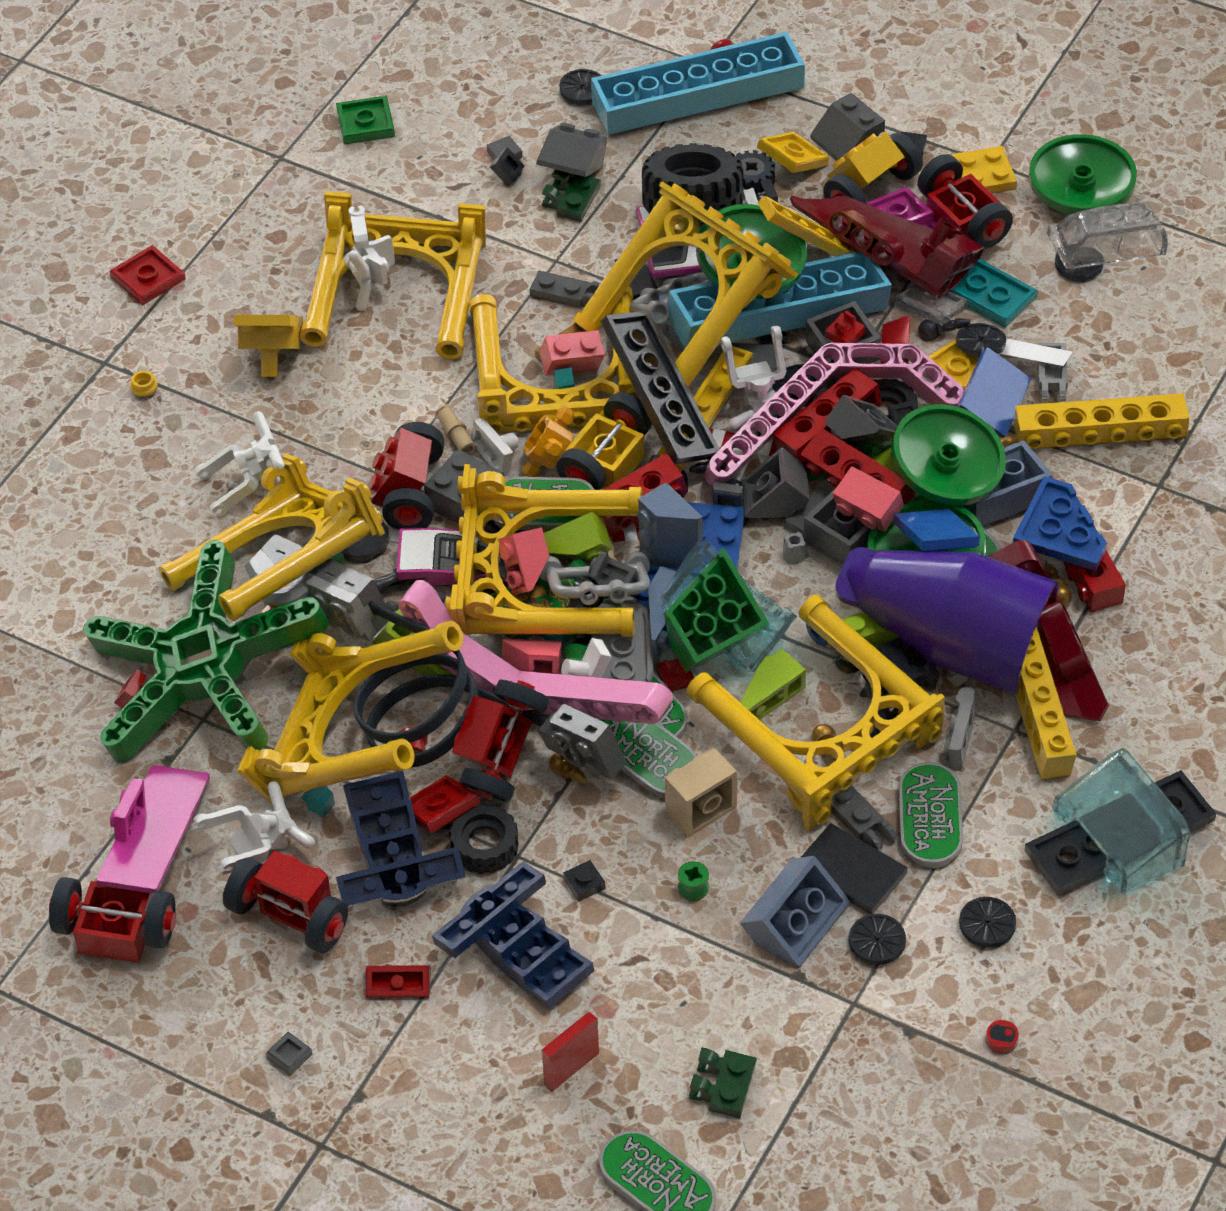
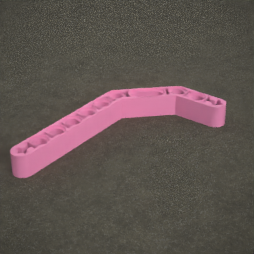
M825 344L711 458L705 470V480L713 487L715 482L725 483L731 480L774 437L773 434L782 425L790 421L832 377L841 378L854 368L869 378H900L909 387H912L929 405L946 404L957 406L964 390L948 373L917 346L912 344ZM824 357L831 358L834 363H828ZM852 357H876L882 359L885 364H858L852 360ZM902 358H907L912 364H906ZM806 375L813 376L816 379V381L813 382L808 380ZM923 376L929 377L933 383L925 381ZM788 393L795 394L798 400L791 399ZM769 412L778 413L780 418L772 417ZM751 430L759 431L762 436L753 435ZM738 448L742 450L744 455H737L732 449ZM725 462L727 465L725 470L718 472Z
M416 580L398 604L404 617L430 629L435 628L440 623L453 621L436 590L429 583L422 580ZM463 633V645L459 650L464 658L466 667L475 680L476 686L494 694L500 679L515 683L518 680L535 686L534 690L549 698L548 706L545 712L541 714L556 713L563 704H566L596 719L656 724L673 701L671 691L664 685L654 682L519 671ZM453 652L442 653L457 659L456 655ZM441 665L442 667H444L445 669H447L448 671L457 676V670L448 666Z

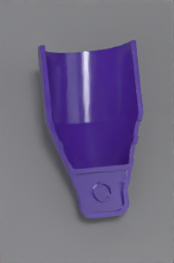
M859 547L853 549L848 554L837 578L835 591L840 601L859 608L886 630H891L902 639L903 643L909 647L912 646L921 653L929 663L1017 694L1020 674L1034 630L1049 596L1057 597L1059 583L1058 581L976 552L879 550L876 552L868 548Z

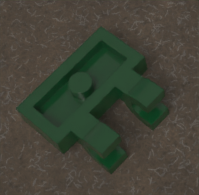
M555 169L552 173V177L555 178L553 184H546L543 189L542 195L545 198L542 206L557 208L556 215L582 222L600 189L601 180L576 174L574 177H570L568 172ZM559 190H565L564 195H562L559 192Z
M702 1047L698 1058L697 1071L716 1074L718 1077L714 1085L705 1077L694 1074L690 1085L689 1098L710 1102L709 1111L740 1119L757 1058L725 1050L724 1057L722 1058L715 1051Z

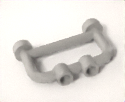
M703 272L692 273L679 279L666 278L663 286L658 289H643L640 297L631 302L630 310L632 312L648 310L653 321L656 324H662L667 321L670 311L667 305L668 298L659 301V295L669 294V290L711 281Z
M632 552L627 556L625 564L637 569L636 578L638 582L624 584L621 580L616 579L612 580L608 585H594L590 581H585L579 586L567 587L561 585L560 580L578 579L579 576L590 578L588 572L590 566L562 568L557 558L549 556L540 577L549 583L550 590L554 595L561 598H580L584 604L591 605L597 601L598 597L610 596L613 602L621 603L626 600L627 595L640 594L649 588L650 579L647 573L650 569L648 557L643 552ZM618 589L621 590V591L618 592V593H614V591H616V590H618ZM591 591L590 594L584 595L586 592Z

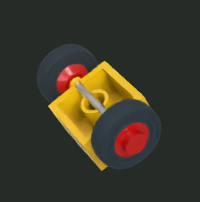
M885 131L878 137L873 133L861 144L851 149L832 164L834 170L826 175L829 180L823 188L824 198L846 195L866 203L861 189L887 170L903 180L913 178L923 167L922 155L916 144L902 133L888 135Z
M617 392L612 395L604 406V416L595 413L558 459L556 470L559 477L579 478L590 483L594 490H600L632 473L645 457L644 436L652 427V422L640 399L626 392Z

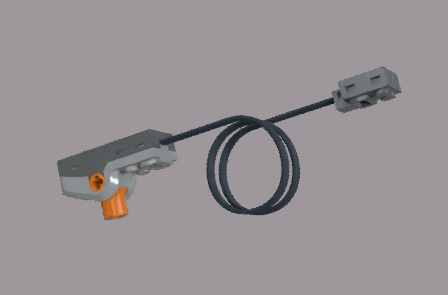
M274 534L245 565L250 579L303 546ZM328 559L262 600L265 608L260 612L263 613L302 598L312 597L320 604L331 627H340L350 636L355 638L361 637L369 642L388 621L414 633L430 629L389 610L373 578L331 559ZM460 650L453 651L457 659L440 653L373 673L358 690L354 699L353 712L371 747L378 746L375 740L387 744L393 740L405 739L412 743L426 737L441 726L458 705L463 692H468L469 698L464 713L451 732L433 747L414 754L412 767H418L437 760L454 747L455 738L460 732L465 719L466 709L471 704L474 695L503 704L508 708L512 706L493 693L476 686L475 680L466 667ZM427 664L444 665L458 671L457 677L429 675L413 679L398 686L376 704L367 722L363 721V707L368 697L381 683L391 676L408 668ZM434 687L453 688L442 706L420 725L396 733L376 730L384 714L405 697ZM563 704L556 713L553 712L548 719L529 710L522 711L521 715L532 720L533 724L540 726L538 731L547 749L562 755L567 762L576 767L582 768L583 766L595 776L602 775L612 780L627 763L609 724L566 704Z

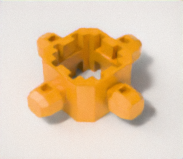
M564 405L560 407L554 415L556 417L555 420L544 415L527 439L522 450L530 457L529 461L526 460L522 467V474L525 476L537 477L542 470L540 468L541 465L552 470L571 443L574 434L566 428V425L571 424L574 418V411Z

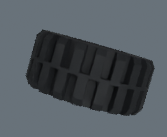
M697 143L664 147L661 151L653 152L643 163L642 204L650 214L662 196L659 193L662 189L659 186L662 181L670 187L675 183L687 191V194L694 195L706 204L703 207L706 210L710 206L719 211L729 206L743 204L744 167L734 153L731 151L726 152L721 147H712L709 144L697 145ZM698 220L699 227H702L704 223Z

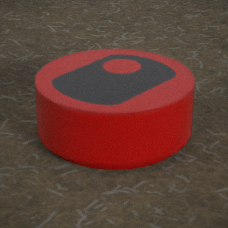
M997 1020L988 1026L986 1043L991 1050L997 1053H1009L1017 1047L1019 1031L1012 1022Z

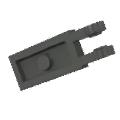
M539 270L530 287V296L581 308L586 306L601 283L597 281L590 283Z
M852 785L848 789L840 790L832 796L831 812L858 839L863 840L877 850L882 849L883 846L880 838L874 831L877 830L888 842H893L897 839L898 834L895 828Z

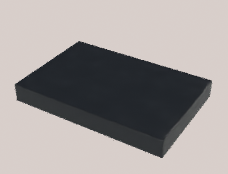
M832 823L824 829L801 856H815L851 901L850 903L869 914H874L905 877L908 869L907 866Z

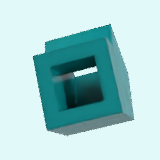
M571 367L553 371L555 389L575 387Z
M327 786L308 790L301 796L308 804V810L322 817H325L335 805L334 794Z

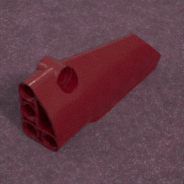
M792 195L790 197L794 208L828 229L831 233L877 264L889 266L936 299L943 297L951 291L974 267L984 252L983 246L965 234L959 235L961 227L947 218H940L935 228L932 229L846 195L824 199H804Z
M1018 540L987 556L1049 578L1040 556L1027 540ZM1049 596L1036 627L1065 716L1100 722L1109 707V703L1064 604L1059 600L1058 596H1053V598Z

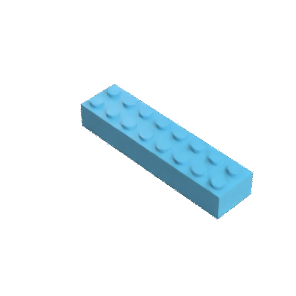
M788 32L591 78L592 103L607 135L802 89L805 83V64Z
M861 252L806 262L803 273L794 286L784 293L771 298L753 299L743 308L724 337L728 336L731 342L771 334L772 326L778 325L781 332L806 327V319L856 301L864 314L886 310L892 284L880 266ZM712 282L669 290L667 305L670 314L668 320L685 348L716 302L719 288Z

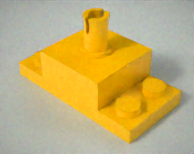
M234 315V326H238V349H258V352H261V377H278V352H280V349H300L299 335L303 324V316Z

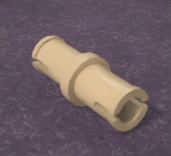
M450 405L440 406L436 410L435 416L445 428L444 433L446 437L454 442L458 450L468 455L472 454L476 449V444L466 432V425L463 421L458 420Z

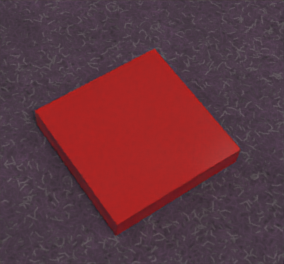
M153 245L109 271L110 277L142 306L186 280L185 272Z
M445 775L410 797L416 824L429 833H433L481 803L476 792L448 775Z
M587 1012L542 1049L544 1085L551 1092L599 1054L598 1018L591 1012Z

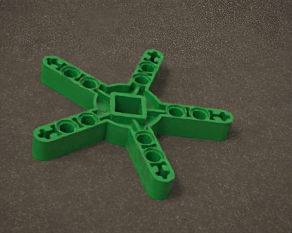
M212 540L207 542L200 551L188 615L172 623L166 630L105 616H94L87 620L84 624L83 632L98 653L154 665L157 673L102 730L100 740L111 757L117 762L129 760L185 700L198 701L209 698L213 700L245 749L250 746L258 751L263 749L269 740L268 733L234 682L239 677L245 661L309 639L313 634L323 633L329 625V620L318 601L312 597L302 598L230 624L219 604L218 595L228 589L231 590L235 562L223 542ZM211 649L212 655L188 663L187 657Z

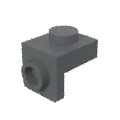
M603 551L600 552L598 558L595 557L592 560L588 571L591 581L598 585H608L612 580L616 579L621 580L624 584L633 583L638 573L636 568L610 558L608 553ZM618 589V590L614 591V593H618V592H620L621 590Z

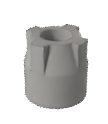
M801 532L784 536L783 558L788 563L798 564L806 558V542Z

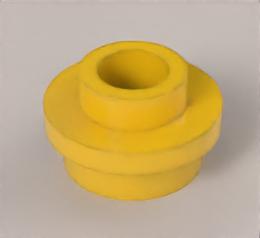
M149 371L135 373L130 381V389L137 396H149L158 388L156 377Z

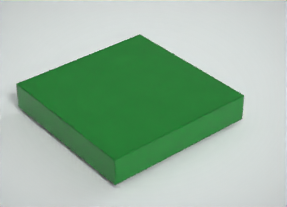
M387 95L336 103L344 144L395 137Z

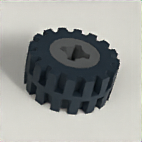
M749 150L744 151V154L740 152L736 154L744 167L743 190L754 188L756 194L760 192V181L770 179L774 186L775 163L774 161L772 162L770 156L766 157L764 152L758 154L756 150H753V153H749Z

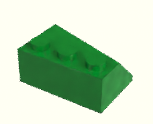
M724 547L664 612L671 648L686 673L760 634L770 624Z

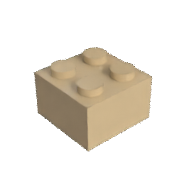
M715 747L706 753L697 755L691 762L681 768L672 770L665 777L666 815L687 838L737 808V771Z

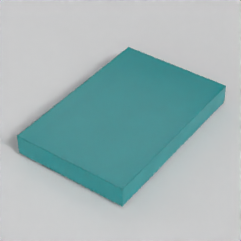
M979 259L968 274L945 295L1006 328L1037 298L1038 290Z

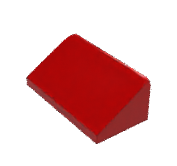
M904 316L882 324V344H909L910 316ZM902 358V360L906 364H908L909 360L907 358Z
M366 966V998L430 997L431 966Z

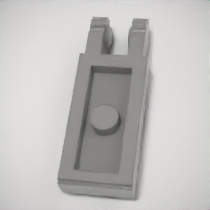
M1038 343L1041 346L1066 350V343ZM1038 361L1041 404L1049 403L1050 395L1048 390H1059L1057 403L1066 402L1068 386L1067 361L1064 366Z
M965 686L957 692L956 704L959 707L957 708V715H952L950 731L953 733L951 738H946L944 754L949 756L950 768L959 770L963 768L976 715L975 691L972 687Z

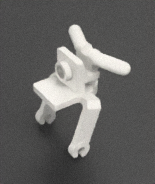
M358 206V212H355L354 207H350L348 210L352 222L355 246L352 247V251L345 255L343 262L352 270V274L356 277L361 287L356 302V309L362 312L367 307L372 289L370 279L381 285L387 284V272H389V266L395 263L393 241L389 235L374 241H368L365 209L363 206Z
M778 325L771 327L777 370L774 372L766 361L735 368L731 340L728 336L721 338L729 382L737 389L743 388L744 404L748 410L729 421L731 429L743 426L775 394L772 388V384L775 383L774 380L783 379L786 374L781 342L782 332ZM773 411L769 412L771 416L779 415Z
M260 411L253 414V420L261 437L259 441L250 442L252 447L246 450H242L238 445H230L206 463H202L195 468L196 475L200 476L202 480H207L218 470L236 459L239 469L245 480L243 483L210 505V510L216 514V517L224 516L231 507L255 490L258 496L263 495L264 493L258 479L262 477L268 467L273 466L277 470L284 468L283 459L277 446L274 445L275 441L264 414Z
M272 781L268 784L274 812L266 810L263 814H251L247 807L237 805L210 814H199L193 818L195 822L191 825L196 832L234 820L241 822L240 827L230 839V843L238 855L226 857L220 861L221 865L218 869L222 875L230 874L236 865L245 858H252L262 862L266 860L271 849H285L288 845L287 840L283 836L285 834H288L308 849L314 847L315 839L300 829L290 818L278 782Z

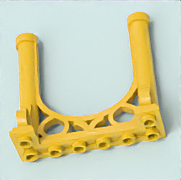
M662 181L659 185L662 188L659 191L662 194L661 198L581 313L578 311L572 321L587 331L599 330L602 325L600 321L610 314L642 266L656 253L674 246H691L704 251L716 267L719 290L711 312L675 362L687 387H689L743 308L758 294L764 298L773 297L782 285V277L789 281L791 277L796 278L798 273L790 267L793 262L780 254L774 247L766 242L762 247L758 244L760 239L748 230L745 234L741 233L742 227L728 218L724 222L721 220L724 216L711 206L708 210L704 209L703 207L706 204L694 195L687 194V191L675 183L670 187ZM698 220L710 228L704 233L697 234L699 231ZM722 235L732 241L733 244H728L720 249L719 244ZM734 253L741 254L742 261L740 265L735 269H728V258ZM730 279H736L730 288Z
M325 191L324 193L327 233L306 321L302 324L299 335L301 341L308 346L319 347L326 343L339 283L344 273L349 269L343 262L345 248L352 251V247L355 246L352 222L348 211L350 207H353L352 193ZM458 203V222L365 214L368 239L374 241L389 235L393 241L394 254L423 259L436 266L446 276L449 287L437 339L436 352L445 359H458L462 356L464 350L463 335L480 250L482 247L486 248L485 205ZM434 246H447L451 249L446 252L436 253L431 248ZM456 259L455 269L453 270L449 262Z
M628 286L609 315L632 312L630 304L633 301V293L630 286ZM479 294L470 300L469 307L470 315L474 321L480 392L477 393L479 419L484 418L497 434L533 431L544 415L555 420V413L563 405L574 411V418L570 425H566V428L585 426L595 413L604 416V406L609 398H593L592 395L599 390L612 393L613 395L617 392H626L639 398L614 348L613 359L608 368L597 378L585 384L564 389H543L519 382L507 373L501 362L496 299L488 294ZM617 372H618L619 386H618L616 383H614V382L611 381V380L615 377V375L617 374ZM501 382L509 389V391L506 392V390H503ZM522 396L532 401L528 405L515 406L511 404L512 401Z
M286 453L282 455L284 462L282 470H277L270 466L264 471L261 478L262 487L270 492L252 510V514L173 562L170 560L158 567V570L168 588L175 591L184 586L186 580L196 575L200 551L209 541L220 540L231 554L260 535L276 529L290 526H308L316 529L313 537L304 547L234 590L228 589L218 595L221 608L229 619L235 621L245 615L247 609L367 535L382 536L385 534L381 525L383 518L379 511L373 507L370 500L372 495L365 483L348 478L345 480L346 484L342 486L344 492L340 490L332 492L309 482L306 475L308 470L303 460ZM279 476V483L275 486L274 480Z
M464 464L463 476H458V493H462L461 508L462 511H465L464 517H459V533L462 534V540H458L456 545L457 558H460V564L454 566V580L458 584L452 585L451 596L446 597V609L453 621L460 626L462 633L468 637L469 634H621V637H634V608H543L531 606L516 599L506 589L499 574L501 556L498 539L512 535L528 522L546 516H583L590 512L598 516H638V499L643 496L642 487H629V490H528L505 486L506 479L498 472L486 471L477 476L476 468H471L470 464ZM506 513H519V514H517L515 517H513L512 519H510ZM490 520H500L504 524V527L497 533L489 534L484 531L485 524ZM478 538L481 542L488 545L480 553H477ZM475 569L483 571L487 577L481 578L474 583ZM484 589H492L498 595L494 599L491 595L483 593L481 591ZM504 604H506V605H507L508 607H510L511 609H509V608H503L502 606H503Z
M817 594L812 595L802 604L798 612L799 618L866 676L872 688L873 698L870 707L863 718L852 728L838 736L821 741L802 742L790 740L770 730L706 672L697 675L690 682L686 690V695L696 704L703 705L780 776L789 787L786 790L789 801L799 812L803 813L802 820L807 831L817 824L822 825L828 820L831 815L832 796L840 790L848 789L854 780L862 774L870 773L877 763L886 757L893 756L899 747L907 741L916 740V746L921 749L926 744L934 743L942 734L945 696L943 694L938 696L935 693L929 695L828 607V603ZM881 685L890 695L881 696ZM894 707L898 709L899 715L892 720H885L878 715L879 709ZM874 724L875 728L881 732L871 738L870 734L873 732ZM855 749L854 752L844 758L845 751ZM793 754L807 755L806 764H803ZM820 754H830L837 759L828 767H818L813 763L815 756Z
M447 621L438 624L433 629L365 648L361 646L335 647L336 640L323 633L313 634L311 638L295 643L289 655L308 675L274 750L263 749L260 752L252 746L247 747L237 772L272 804L268 791V784L272 781L279 783L283 799H285L288 795L390 770L399 772L411 768L414 763V751L411 744L405 739L393 740L387 744L335 757H326L323 755L322 749L326 728L334 712L345 697L359 683L373 673L421 658L459 650L463 645V633L460 626L454 621Z

